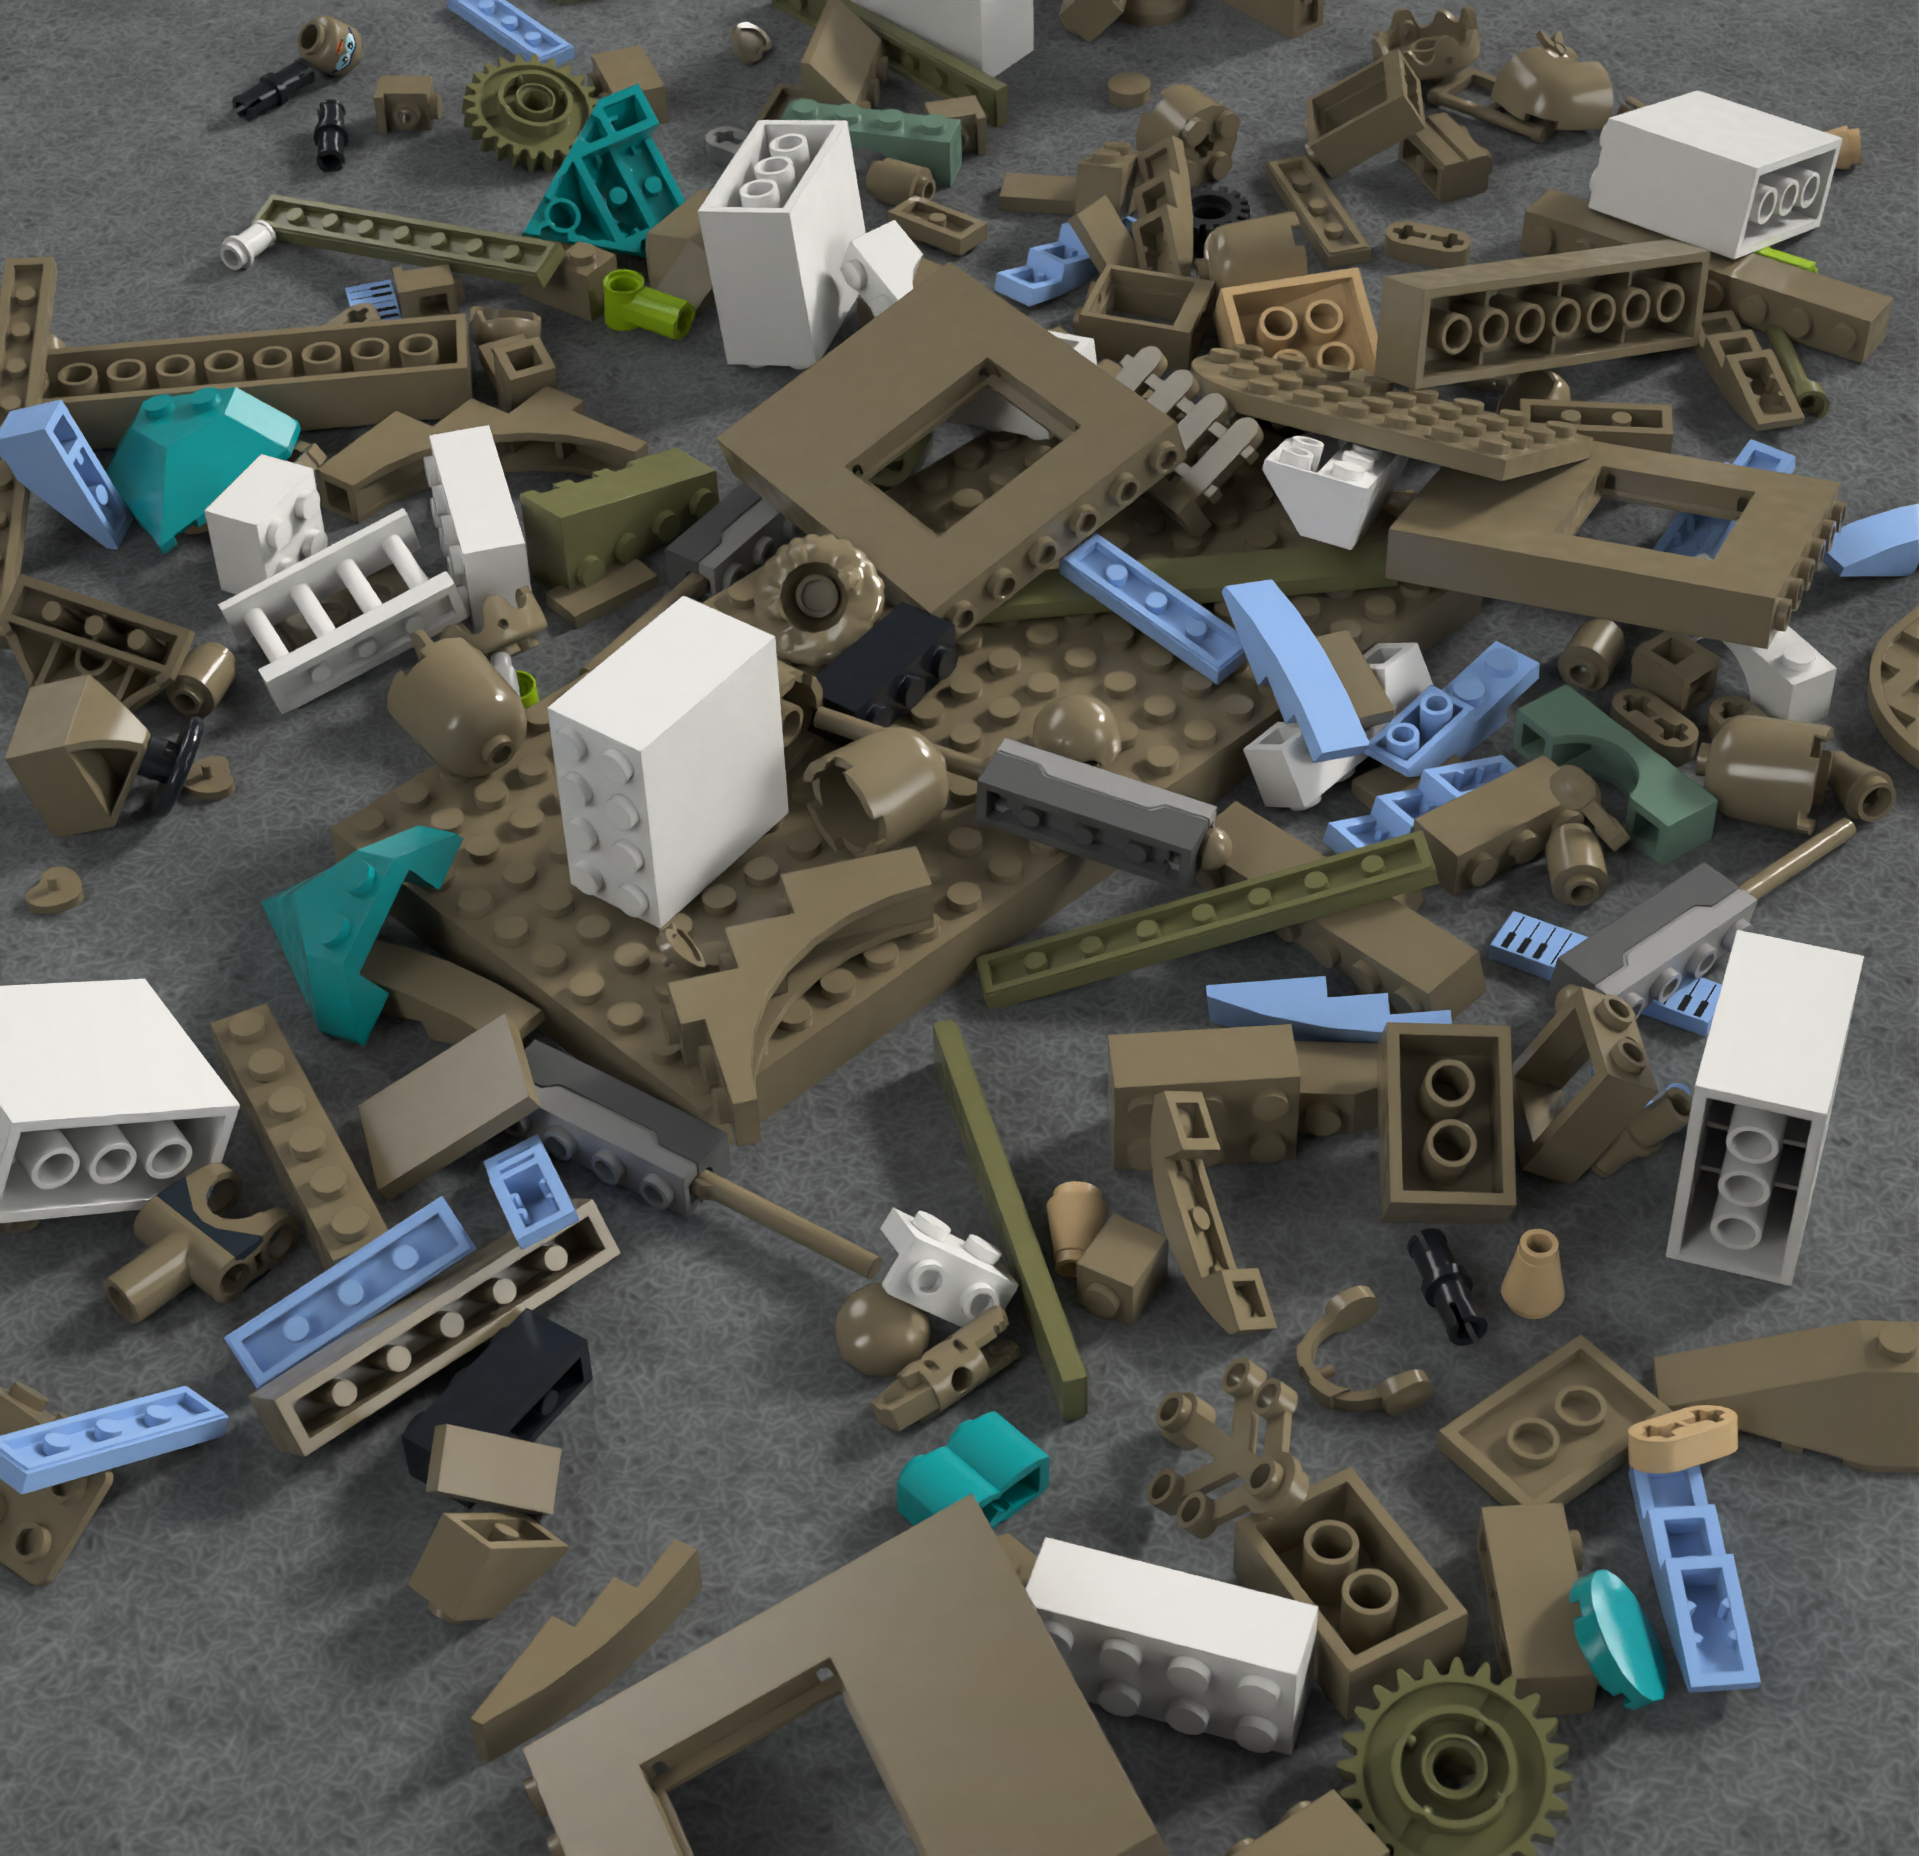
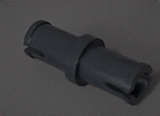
M299 57L277 73L268 72L260 77L257 85L240 95H236L232 99L234 109L241 105L247 106L237 112V115L249 122L273 105L280 107L288 102L291 94L315 81L314 70L307 74L301 73L311 67L310 63L304 58Z
M327 99L319 104L320 109H317L318 124L315 126L313 133L315 145L318 147L316 162L317 166L324 172L341 171L343 169L342 164H345L344 148L349 140L348 129L344 125L346 111L341 102Z
M1436 1228L1421 1230L1429 1250L1424 1251L1416 1234L1408 1241L1407 1250L1423 1279L1421 1284L1423 1296L1427 1304L1437 1308L1446 1327V1333L1450 1342L1460 1346L1470 1345L1474 1342L1465 1323L1470 1322L1479 1340L1488 1329L1487 1321L1484 1315L1481 1314L1471 1294L1473 1288L1472 1279L1467 1269L1456 1263L1447 1244L1448 1241L1444 1232Z

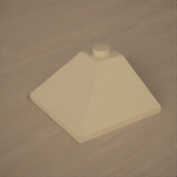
M1359 267L1221 288L1212 314L1220 348L1234 350L1235 344L1254 345L1263 348V356L1277 359V355L1280 354L1294 355L1307 359L1306 367L1320 370L1322 365H1332L1347 368L1350 371L1364 368L1374 375L1378 335Z

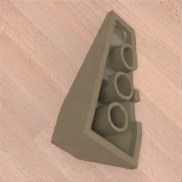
M1858 1320L1653 1357L1656 1398L1673 1412L1697 1405L1721 1406L1736 1412L1738 1416V1434L1748 1432L1780 1441V1448L1802 1454L1805 1448L1843 1459V1466L1864 1472L1919 1473V1322Z

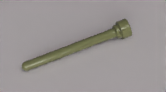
M1778 325L1768 326L1765 333L1802 413L1814 412L1816 418H1823L1829 409V400L1823 387L1815 381L1808 380L1791 340L1784 329Z

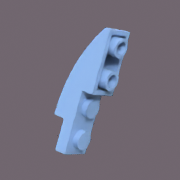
M1495 641L1444 689L1440 690L1430 685L1369 741L1370 745L1364 751V754L1406 777L1421 776L1423 770L1440 766L1453 754H1456L1459 758L1466 756L1506 723L1507 708L1539 679L1540 663Z

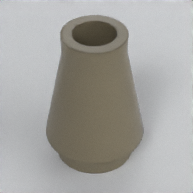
M1843 751L1833 752L1828 783L1848 815L1854 819L1861 818L1868 822L1877 821L1887 815L1896 801V790L1893 787L1891 777L1881 770L1851 758Z

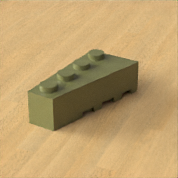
M672 448L629 461L625 469L613 472L605 468L592 472L591 479L574 483L569 479L554 483L551 491L541 494L535 490L520 493L531 577L550 589L562 585L571 590L579 584L590 587L600 581L605 576L606 568L617 561L628 564L636 558L641 560L683 534L719 503L717 471L678 448Z

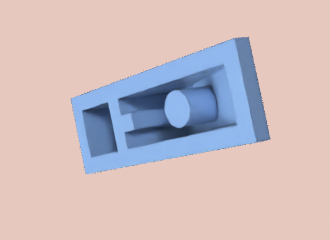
M60 399L10 411L0 428V457L8 464L18 482L105 548L118 549L134 518L63 401Z

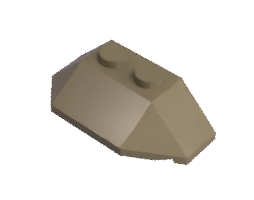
M701 189L648 231L645 237L647 270L650 280L649 288L687 300L690 304L695 305V319L715 302L698 216L699 208L711 191Z
M19 574L0 617V625L5 635L9 637L14 655L29 687L89 674L113 694L131 713L176 680L196 634L191 629L23 574Z

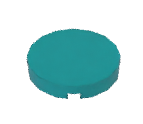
M1606 1569L1594 1571L1575 1580L1570 1590L1569 1603L1576 1604L1580 1602L1582 1615L1573 1619L1575 1625L1574 1632L1586 1662L1600 1685L1606 1691L1608 1690L1613 1697L1623 1693L1626 1696L1623 1706L1630 1710L1641 1709L1662 1700L1667 1690L1665 1661L1652 1625L1635 1595L1619 1577Z

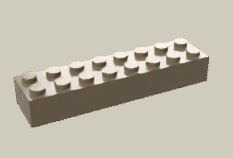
M1671 239L1383 276L1374 375L1416 390L1699 346L1711 251Z

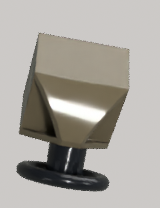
M87 674L30 687L7 750L5 761L54 837H67L115 826L136 775L159 782L152 804V813L156 818L162 819L171 812L185 784L202 738L204 723L198 716L190 717L184 724L176 742L150 734L148 729L113 694L91 675Z

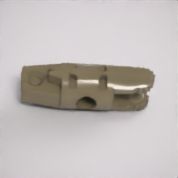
M1001 1305L989 1308L954 1332L946 1340L940 1342L917 1360L903 1368L897 1374L898 1379L870 1402L878 1422L896 1431H901L920 1420L921 1424L925 1423L1021 1356V1351L1018 1343L1014 1340L1010 1341L1007 1339L994 1342V1344L988 1345L987 1349L980 1351L981 1347L996 1338V1335L1002 1333L1004 1329H1007L1006 1326L1009 1325L1005 1310L1001 1308Z

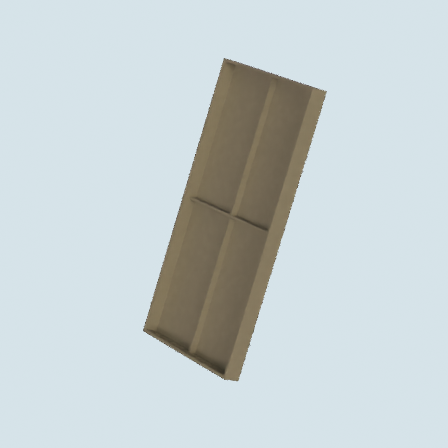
M1107 358L1097 364L1098 367L1114 378L1123 369L1119 364ZM1149 389L1142 398L1147 400L1154 392ZM1182 413L1174 419L1177 425L1185 417ZM1225 423V424L1223 425V426H1225L1227 429H1229V428L1231 427V426L1228 425L1227 423ZM987 430L884 493L934 533L946 532L1062 441L1056 436L1049 440H1034L1027 435ZM1212 437L1187 465L1192 468L1218 440ZM1261 443L1256 449L1260 455L1259 458L1252 465L1245 461L1219 488L1223 496L1215 504L1208 500L1201 507L1200 510L1212 525L1198 540L1141 495L1093 533L1099 534L1136 561L1328 544L1299 535L1262 470L1264 460L1274 451V449L1264 443ZM1176 475L1170 482L1176 485L1181 479ZM1382 509L1371 527L1358 542L1388 539L1389 528L1398 517ZM1090 535V536H1088L1087 538H1085L1082 542H1080L1077 546H1075L1073 549H1071V550H1070L1068 553H1066L1063 557H1065L1067 554H1069L1072 550H1074L1076 547H1078L1080 544H1082L1085 540H1087V539H1088L1089 537H1091L1092 535ZM1059 560L1048 569L1059 568ZM764 566L701 604L758 629V623L754 617V593L758 589L757 579L764 571ZM1398 581V586L1286 597L1298 610L1315 637L1348 630L1363 655L1377 643H1418L1423 654L1481 612L1483 596ZM886 599L883 612L875 621L873 627L896 608ZM1225 602L1199 604L1235 629ZM1105 612L976 624L971 630L956 640L958 661L953 673L947 679H942L922 697L921 701L914 708L908 709L890 726L898 725L916 730L933 744L978 759H992L1004 738L1034 747L1033 724L1035 717L1051 701L1075 693L1091 694L1104 702L1113 712L1121 733L1122 749L1107 767H1102L1095 760L1086 761L1084 764L1211 804L1252 775L1243 749L1277 722H1284L1270 684L1257 685L1248 661L1220 684L1216 685L1116 613ZM777 657L778 661L814 677L830 664L826 663L811 667L807 664L792 663L790 659ZM592 670L526 709V737L513 758L497 771L483 777L461 778L448 773L436 763L330 828L336 864L356 850L418 825L457 833L464 838L440 889L403 882L388 914L452 963L500 985L540 1008L546 1020L537 1029L576 1059L727 1132L728 1145L735 1142L730 1123L722 1125L718 1123L712 1099V1088H717L716 1081L705 1082L700 1064L685 1067L678 1043L673 1045L667 1044L662 1026L661 1010L670 1008L668 983L720 972L718 954L727 952L725 928L774 918L773 901L782 899L780 874L855 858V855L846 847L838 851L830 847L818 831L807 807V803L815 799L812 782H805L804 773L812 761L841 748V746L806 731V734L814 737L812 745L801 761L786 774L789 813L661 929L638 917L627 915L620 908L594 895H588L571 884L547 707ZM947 771L950 784L949 799L940 817L926 828L887 851L917 846L932 882L934 927L890 939L851 957L817 980L789 1008L769 1039L757 1073L756 1093L760 1123L978 969L976 957L1007 949L1118 869L976 822L977 781ZM673 921L686 931L704 957L706 967L695 976L686 974L672 963L665 967L659 959L664 954L656 943V937Z

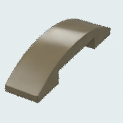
M1163 1091L1155 1095L1150 1135L1151 1165L1160 1216L1176 1261L1203 1307L1230 1335L1265 1333L1277 1329L1259 1269L1236 1268L1202 1159L1219 1151L1220 1147L1203 1093L1196 1091Z

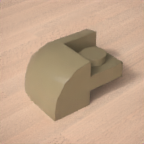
M1540 46L1524 49L1512 57L1499 72L1491 94L1492 99L1522 121L1529 120L1530 115L1556 121V130L1603 129L1608 119L1612 117L1614 105L1611 81L1606 69L1599 61L1578 62L1569 57L1554 58Z

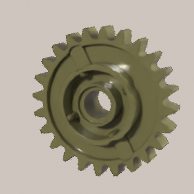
M515 54L514 62L510 63L501 56L498 59L497 67L486 62L483 73L474 72L472 83H467L462 106V113L465 114L463 125L464 127L471 128V140H482L481 152L496 151L494 161L499 162L504 158H509L511 160V169H515L520 163H524L529 173H533L536 165H541L547 173H551L552 164H557L561 167L599 100L594 98L596 88L594 86H583L585 79L583 74L574 77L570 76V65H566L561 69L556 68L554 58H550L547 63L542 64L537 54H533L529 62L524 61L519 54Z
M1454 1657L1448 1674L1440 1675L1432 1661L1427 1659L1424 1660L1423 1678L1420 1680H1413L1402 1668L1397 1670V1692L1392 1693L1377 1684L1372 1687L1373 1698L1378 1708L1375 1711L1356 1706L1354 1709V1720L1363 1732H1343L1342 1746L1356 1757L1347 1758L1337 1763L1338 1776L1355 1783L1340 1791V1796L1350 1807L1361 1809L1356 1814L1390 1850L1393 1856H1538L1532 1844L1534 1841L1554 1846L1557 1832L1546 1820L1566 1819L1569 1805L1554 1794L1570 1790L1572 1785V1775L1557 1770L1554 1767L1568 1760L1569 1748L1565 1744L1548 1742L1557 1732L1558 1720L1556 1717L1538 1720L1534 1717L1540 1706V1696L1538 1693L1529 1695L1521 1700L1515 1698L1517 1676L1512 1674L1501 1684L1494 1685L1490 1682V1663L1484 1662L1477 1673L1469 1677L1464 1673L1460 1657ZM1447 1762H1460L1470 1768L1475 1778L1463 1789H1448L1439 1784L1435 1779L1434 1773L1437 1768Z

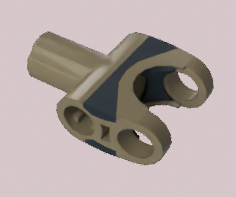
M223 1163L208 1164L174 1182L142 1207L134 1223V1234L148 1249L103 1280V1289L116 1311L133 1325L139 1324L192 1284L196 1285L216 1302L221 1304L230 1303L264 1278L293 1250L300 1233L298 1220L280 1207L271 1208L264 1213L259 1211L249 1217L240 1219L222 1218L221 1216L225 1211L234 1205L242 1189V1180L237 1172ZM223 1180L219 1191L211 1198H208L212 1192V1187ZM281 1227L276 1239L269 1244L272 1235Z

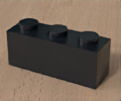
M900 603L815 676L823 689V707L885 728L889 727L908 709L914 708L921 701L922 697L942 679H947L957 667L958 652L956 650L955 624L931 615L908 603ZM813 709L807 731L841 747L855 741L814 727V717L817 710Z
M526 1308L509 1326L501 1328L494 1335L489 1347L468 1368L461 1369L456 1373L448 1389L426 1411L419 1412L410 1421L405 1433L401 1436L409 1475L427 1485L434 1429L437 1425L450 1424L534 1442L593 1380L587 1339ZM451 1498L469 1509H471L476 1504L469 1501Z

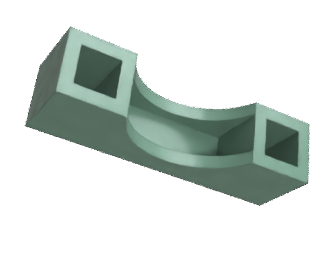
M812 99L790 100L780 120L847 121L852 148L871 149L888 158L926 167L931 171L935 186L951 187L962 165L961 120L945 118L940 114L917 115L903 113L897 109L875 110L860 108L855 104L832 105L817 103Z
M1565 684L1517 709L1513 749L1528 761L1545 755L1558 767L1566 764L1575 765L1586 774L1605 780L1619 788L1629 799L1625 830L1632 838L1630 841L1661 866L1712 839L1718 799L1570 686Z

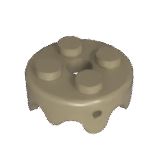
M1472 6L1461 10L1460 19L1454 17L1446 9H1440L1436 12L1434 20L1426 25L1417 23L1412 12L1407 8H1399L1392 16L1389 30L1386 33L1374 31L1371 41L1374 62L1399 48L1419 81L1429 80L1433 83L1452 80L1455 77V72L1471 65L1481 52L1479 29Z
M523 586L515 592L518 609L512 607L501 595H490L482 602L483 628L478 634L472 635L466 626L459 622L445 627L440 632V640L443 638L461 637L472 647L479 649L490 662V657L497 652H505L514 657L539 646L540 643L536 635L546 630L547 621L530 588ZM419 629L412 632L410 637L418 659L421 661L424 657L419 653L420 650L434 642L424 630Z

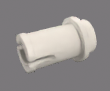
M257 220L238 236L231 235L224 239L220 249L221 259L232 270L248 269L252 266L255 257L275 245L276 234L267 222Z

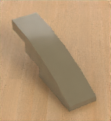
M1170 135L1136 155L1142 185L1133 189L1139 219L1131 223V229L1140 269L1190 277L1193 259V211L1190 180L1183 140Z
M1733 310L1703 314L1699 346H1693V349L1734 411L1755 431L1802 425L1805 417L1773 350H1762L1753 330L1741 329Z
M375 940L359 973L390 993L382 1008L384 1013L389 1016L421 1021L428 1036L435 1041L457 1044L504 1013L517 1024L521 1040H523L546 1020L540 1008L500 985L454 963L409 947Z
M674 1539L637 1588L613 1577L575 1627L551 1616L470 1718L478 1757L490 1763L552 1727L608 1686L655 1643L702 1589L698 1549Z

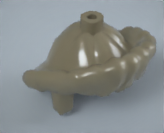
M808 534L804 538H793L789 544L779 547L776 555L768 559L764 564V571L757 579L758 589L754 593V617L758 623V629L775 636L778 658L790 659L792 663L816 667L833 662L873 627L875 621L883 612L885 604L884 590L886 586L884 580L878 576L875 565L868 560L866 554L861 549L854 548L850 541L837 539L832 534L823 536Z

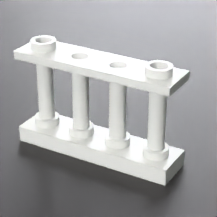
M404 508L218 604L237 643L240 644L254 636L270 661V664L258 670L281 714L297 709L414 647L410 637L412 632L422 629L431 638L442 632L445 627L455 625L468 618L456 585L447 571L428 579L411 554L421 549V546ZM393 563L410 590L382 604L366 580V577ZM347 588L364 614L335 628L319 602ZM301 612L317 639L289 653L273 626Z

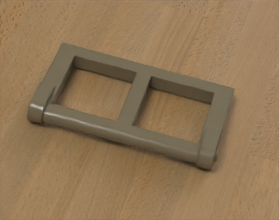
M1470 67L1456 74L1450 81H1441L1428 92V104L1437 107L1440 105L1529 136L1531 140L1539 143H1544L1557 131L1555 128L1556 121L1542 119L1538 123L1533 124L1505 114L1507 110L1496 101L1485 107L1456 97V94L1472 83L1491 90L1493 89L1497 79L1496 76Z

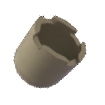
M1291 211L1227 223L1216 227L1209 233L1204 244V258L1195 260V269L1198 279L1215 281V304L1221 288L1308 275L1305 245L1295 246L1292 229L1300 227L1296 213Z
M461 637L443 638L423 647L419 653L424 659L414 665L407 675L402 670H399L395 675L387 693L388 712L397 721L400 728L448 773L461 778H476L497 771L513 758L521 747L527 733V711L519 696L479 649L472 647L465 639Z
M1737 715L1727 719L1719 727L1712 744H1701L1697 755L1695 774L1705 777L1704 788L1718 799L1716 809L1718 813L1732 819L1811 836L1817 822L1814 819L1807 818L1810 813L1812 802L1824 803L1833 751L1822 749L1823 742L1827 743L1828 739L1832 740L1834 728L1832 726L1756 715Z
M898 725L877 730L812 761L804 773L805 782H812L815 799L807 803V807L818 831L833 850L838 851L846 847L855 855L854 859L885 853L926 828L940 817L949 799L950 784L947 775V764L941 751L918 731Z

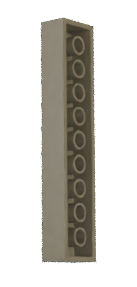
M466 314L48 349L41 404L61 399L91 449L117 447L143 401L160 394H167L171 397L192 394L206 387H213L217 390L237 387L297 420L301 431L374 425L380 423L395 411L418 421L442 419L473 398L472 356Z

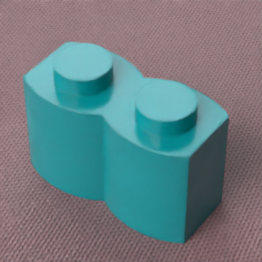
M996 1411L986 1413L975 1420H966L952 1432L947 1446L937 1448L926 1455H917L903 1467L897 1480V1511L915 1526L972 1493L994 1530L1000 1522L1011 1518L1049 1487L1050 1457Z

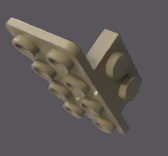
M15 1381L10 1389L0 1386V1436L71 1416L58 1412L57 1416L54 1417L44 1410L49 1400L25 1384ZM110 1469L22 1495L0 1479V1562L33 1585H50L113 1483L112 1471Z

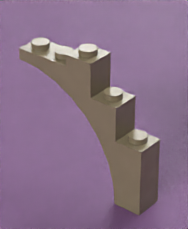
M546 385L509 414L473 398L469 399L433 427L395 411L316 469L323 508L360 524L388 505L431 488L427 482L423 457L432 456L429 435L489 425L503 472L550 471L592 476V472L605 468L613 472L625 469L627 462L649 456L648 443L586 417L583 400Z
M917 846L780 874L782 899L773 901L774 918L725 928L727 952L718 954L720 972L668 983L670 1008L661 1010L662 1026L667 1044L673 1045L678 1043L685 1067L700 1064L705 1082L716 1081L717 1088H712V1099L719 1125L730 1123L737 1147L761 1142L756 1093L757 1073L769 1039L789 1008L817 980L851 957L890 939L934 927L932 882Z

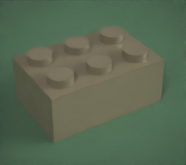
M1386 1022L1377 1043L1380 1222L1504 1225L1516 1207L1511 1025Z
M1291 1024L1108 1035L1107 1118L1114 1170H1152L1150 1144L1152 1110L1155 1095L1163 1091H1196L1203 1093L1220 1147L1219 1151L1202 1159L1204 1167L1241 1162L1269 1164L1279 1160L1296 1159L1301 1075Z
M1348 1467L1309 1486L1303 1504L1293 1515L1286 1519L1261 1518L1252 1513L1235 1522L1233 1572L1245 1588L1318 1606L1313 1678L1345 1721L1354 1718L1356 1706L1368 1709L1376 1706L1372 1688L1376 1684L1392 1693L1397 1692L1398 1669L1402 1668L1413 1680L1417 1681L1423 1678L1424 1660L1430 1659L1439 1674L1450 1669L1454 1657H1460L1461 1662L1463 1661L1469 1613L1352 1467Z

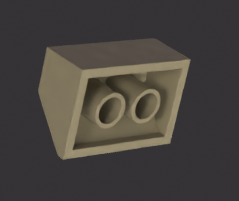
M828 0L801 61L803 99H812L817 103L832 105L855 104L860 108L871 109V105H877L879 102L880 83H886L888 79L889 61L888 57H882L881 39L842 1Z

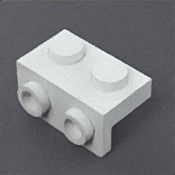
M892 1208L880 1228L899 1253L882 1282V1287L887 1294L955 1325L963 1327L994 1306L1001 1305V1308L1005 1310L1019 1286L999 1261L1002 1255L999 1249L975 1235H969L966 1241L951 1235V1229L944 1222L929 1213L918 1211L916 1216L912 1217Z

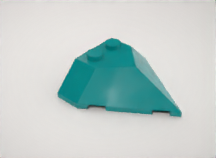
M638 83L598 100L521 236L570 245L582 241L605 251L646 258L645 237L647 232L686 200L652 138L654 131L659 125V121Z
M206 387L192 394L172 397L167 394H160L143 401L117 445L105 472L131 515L146 534L152 536L157 548L165 555L178 545L175 536L186 532L192 525L200 528L207 522L205 510L261 454L284 461L290 458L301 428L297 420L237 387L218 390L213 387Z
M418 825L356 850L333 867L261 901L320 1032L333 1038L365 1046L390 993L360 975L361 968L402 883L407 882L439 890L464 838L457 833Z

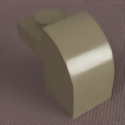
M522 333L478 346L479 360L496 390L497 404L503 412L509 414L546 385L557 389L556 366L539 336L526 339Z

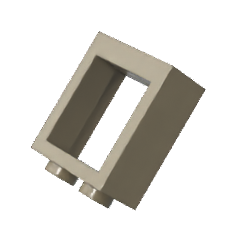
M1399 48L1306 99L1307 118L1303 123L1308 133L1309 142L1305 143V148L1312 163L1316 167L1322 165L1331 178H1335L1426 128L1420 81Z
M1106 264L1098 280L1091 281L1086 303L1084 306H1078L1073 320V333L1081 337L1094 339L1096 357L1121 361L1127 354L1133 358L1141 349L1155 346L1166 357L1168 362L1167 369H1185L1189 371L1192 361L1196 358L1213 323L1215 281ZM1114 311L1173 320L1175 323L1171 326L1112 316Z
M1580 986L1512 1064L1514 1142L1522 1170L1561 1183L1574 1184L1659 1092L1630 1003L1625 1002L1618 996L1612 994L1604 995ZM1591 1057L1595 1074L1576 1096L1566 1104L1562 1088Z

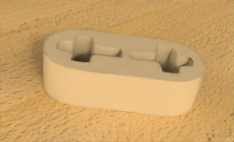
M1697 1405L1636 1423L1627 1430L1629 1466L1645 1473L1667 1474L1728 1456L1738 1449V1416L1736 1412L1729 1408Z

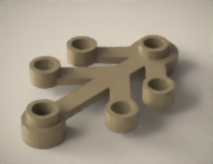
M1246 1357L1234 1360L1225 1370L1221 1382L1223 1391L1235 1398L1231 1436L1214 1425L1216 1419L1214 1407L1192 1392H1184L1182 1394L1180 1392L1170 1393L1162 1400L1156 1412V1424L1160 1426V1431L1164 1438L1184 1451H1192L1200 1447L1216 1459L1184 1476H1181L1172 1469H1164L1154 1477L1147 1492V1499L1150 1504L1167 1515L1177 1514L1178 1526L1198 1539L1207 1538L1218 1526L1249 1511L1261 1518L1286 1519L1300 1508L1308 1493V1475L1302 1470L1299 1460L1289 1453L1292 1414L1298 1402L1297 1392L1277 1378L1266 1380L1265 1370ZM1259 1416L1267 1420L1262 1459L1256 1455ZM1239 1477L1245 1481V1484L1216 1500L1205 1495Z

